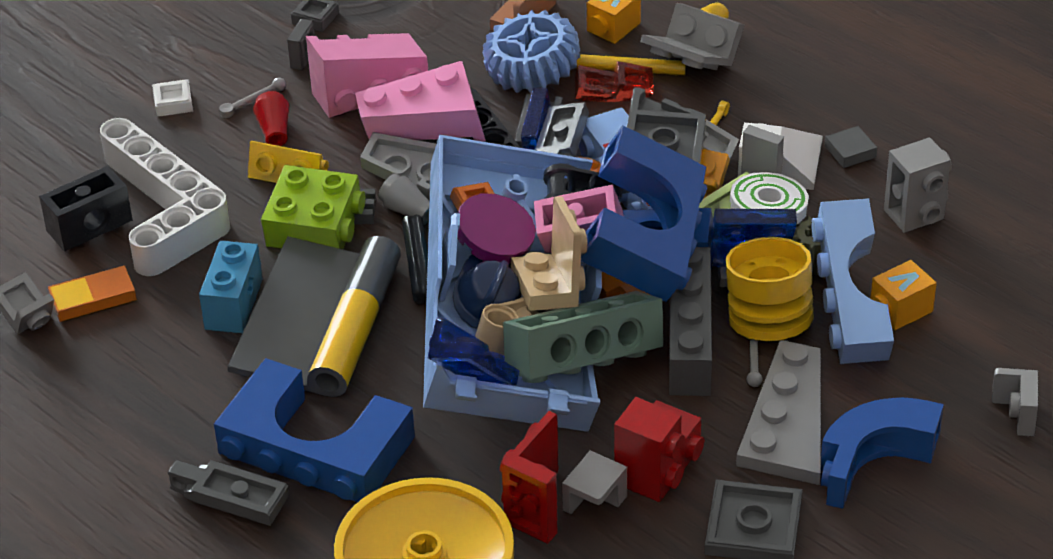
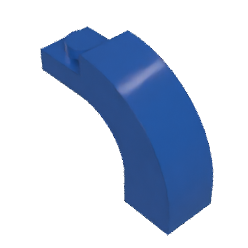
M887 398L859 405L839 417L830 426L822 440L821 471L823 473L821 486L828 487L826 505L843 509L855 474L864 464L871 460L887 456H898L931 463L941 432L944 404L916 398Z

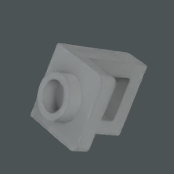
M26 272L0 286V311L17 334L28 328L32 331L37 330L50 320L55 300L51 294L43 296Z

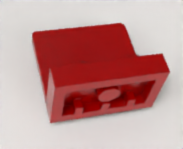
M548 411L538 423L534 422L528 428L525 438L514 450L510 449L506 452L500 464L503 485L501 502L511 527L547 544L558 533L556 474L559 470L557 414Z

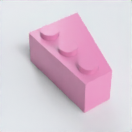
M409 33L368 34V37L364 39H350L348 35H337L336 39L319 40L317 36H306L312 94L329 118L358 109L355 92L428 71L427 56Z
M462 61L355 92L360 117L368 139L375 132L413 140L438 139L440 134L458 138L473 137L476 141H486Z

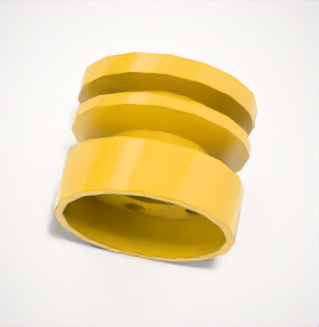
M762 237L742 242L730 250L726 256L730 326L738 334L754 340L776 341L797 336L810 327L814 320L812 288L810 287L812 285V261L810 251L803 244L787 238Z

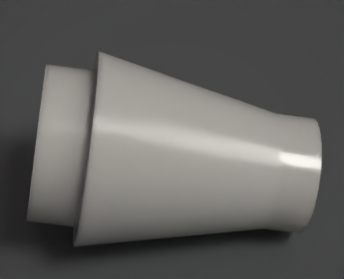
M392 174L382 184L378 194L379 199L383 201V206L404 216L420 215L423 218V224H427L429 222L430 201L406 175Z

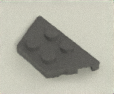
M634 87L627 128L701 164L706 114L691 108H683L678 103L666 98L660 104L646 98L644 89ZM623 189L622 194L629 193V191Z

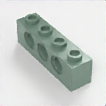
M633 291L581 303L579 307L560 308L504 321L505 371L521 376L524 382L540 383L546 381L548 375L556 373L576 374L581 372V367L588 365H611L614 363L615 358L623 356L630 358L643 357L647 355V350L663 347L662 298Z

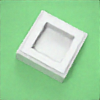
M189 79L152 84L157 117L193 112Z

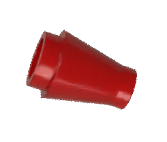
M276 91L260 94L253 106V113L262 129L266 143L282 146L288 140L287 127L290 105L284 96Z

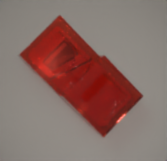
M617 61L614 72L578 65L575 74V99L597 102L631 101L634 87L644 89L645 97L652 96L654 91L653 70L650 67Z

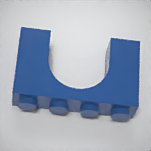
M622 125L604 149L598 177L637 195L648 203L659 217L663 230L644 227L604 207L586 230L587 252L581 254V262L652 296L662 298V301L667 302L676 289L683 290L692 273L688 263L697 245V240L693 237L694 231L697 229L702 218V212L698 211L699 204L707 191V185L704 184L706 166Z
M267 358L263 360L214 423L219 454L225 455L232 460H239L259 467L268 473H276L296 480L305 486H313L333 493L342 499L359 502L368 494L379 489L415 438L413 407L377 395L373 397L353 426L339 436L322 441H306L288 435L283 431V428L305 400L302 370Z

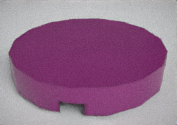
M478 194L468 198L460 206L458 211L460 213V227L457 239L462 246L466 243L472 249L471 254L478 259L498 262L505 260L510 264L511 257H520L530 251L536 233L533 219L524 207L511 198L498 194Z

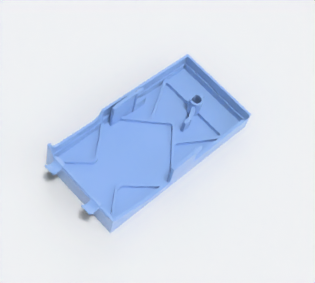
M439 134L431 160L423 408L532 424L534 422L538 423L548 411L557 414L559 428L589 431L600 405L593 365L581 367V372L576 374L556 373L548 375V379L544 382L528 383L524 382L521 376L505 371V358L501 360L487 359L479 355L473 348L477 329L472 328L460 318L454 308L452 298L454 286L465 261L471 255L472 249L466 243L462 246L457 239L460 227V213H458L451 201L450 195L455 187L488 182L495 194L511 198L524 207L532 217L536 229L534 201L544 199L547 196V185L543 180L544 170L553 164L562 163L590 171L593 160ZM536 232L530 251L545 252ZM581 262V265L585 272V289L579 291V304L597 300L602 289V271L584 262Z

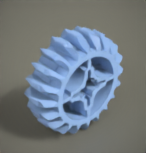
M531 10L526 15L518 13L516 18H505L503 25L494 26V32L486 35V43L483 44V62L486 71H488L494 83L501 84L504 90L513 87L516 93L522 89H528L531 93L534 88L542 87L545 90L546 85L550 83L559 85L560 77H570V70L577 67V60L580 58V45L577 31L570 24L568 18H561L559 13L549 15L547 10H543L539 14H535Z

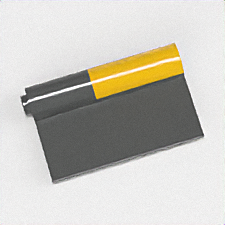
M287 236L228 364L227 372L251 377L263 360L267 358L302 370L304 391L329 397L341 396L348 387L400 260L401 251L398 245L387 237L373 236L365 241L359 254Z

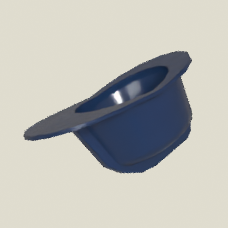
M471 254L462 267L454 286L452 298L454 308L460 318L472 328L477 329L485 306L513 301L521 298L522 294L518 277L511 269V263L508 264L505 260L502 262L484 261Z

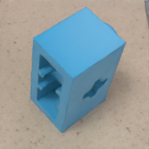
M219 241L199 293L205 330L234 333L244 332L263 280L258 244Z

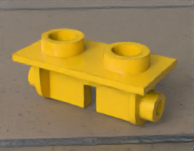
M250 141L248 178L277 183L284 165L328 171L329 162L323 160L322 154Z

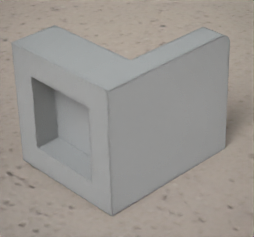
M591 450L562 482L563 511L572 514L584 499L596 505H600L605 501L619 507L627 497V467Z

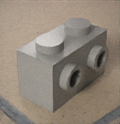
M930 137L889 151L884 211L903 233L944 219L946 201L948 200L949 172L952 169V164L948 153L941 150Z

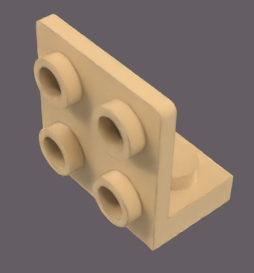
M562 196L553 198L551 254L531 252L525 256L511 257V269L518 277L520 292L529 311L579 307V291L585 289V272L581 265V254L587 252V236L585 229H580L577 224L575 211L568 208Z

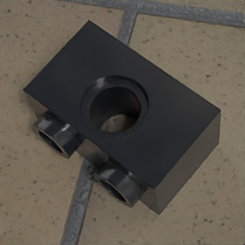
M105 166L39 196L46 231L64 252L133 221L127 185L109 166Z

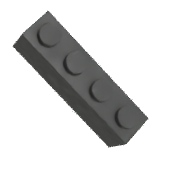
M696 247L688 263L692 273L687 285L681 291L676 289L669 299V395L711 396L710 247Z

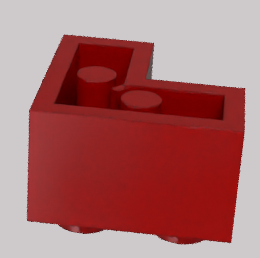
M635 397L614 424V461L627 467V489L657 502L662 501L670 488L676 489L682 480L686 466L691 460L696 461L703 450L705 440L704 437H701V417L658 400L650 403Z

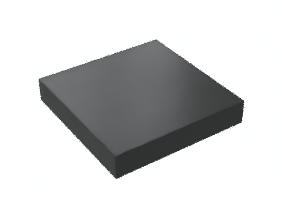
M716 480L705 541V555L737 559H794L803 489Z

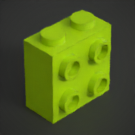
M284 165L261 218L266 246L282 249L287 236L343 250L345 243L351 242L354 235V214H362L365 207V192L360 191L358 175Z

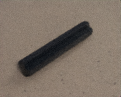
M417 214L412 217L407 215L403 218L402 224L413 300L417 304H422L427 300L428 249L423 218Z

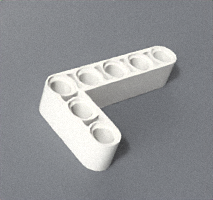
M114 118L101 125L100 135L105 162L165 209L135 227L129 234L134 269L137 273L143 276H155L163 273L229 232L230 221L226 194L220 188L131 121L124 118Z

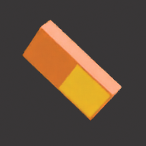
M125 265L48 286L49 294L55 300L54 309L59 322L137 300L134 286Z

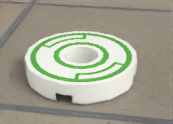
M770 172L751 173L740 177L732 185L730 208L737 218L755 228L767 229V224L777 225V229H787L799 224L806 217L809 195L804 186L795 179L785 175Z

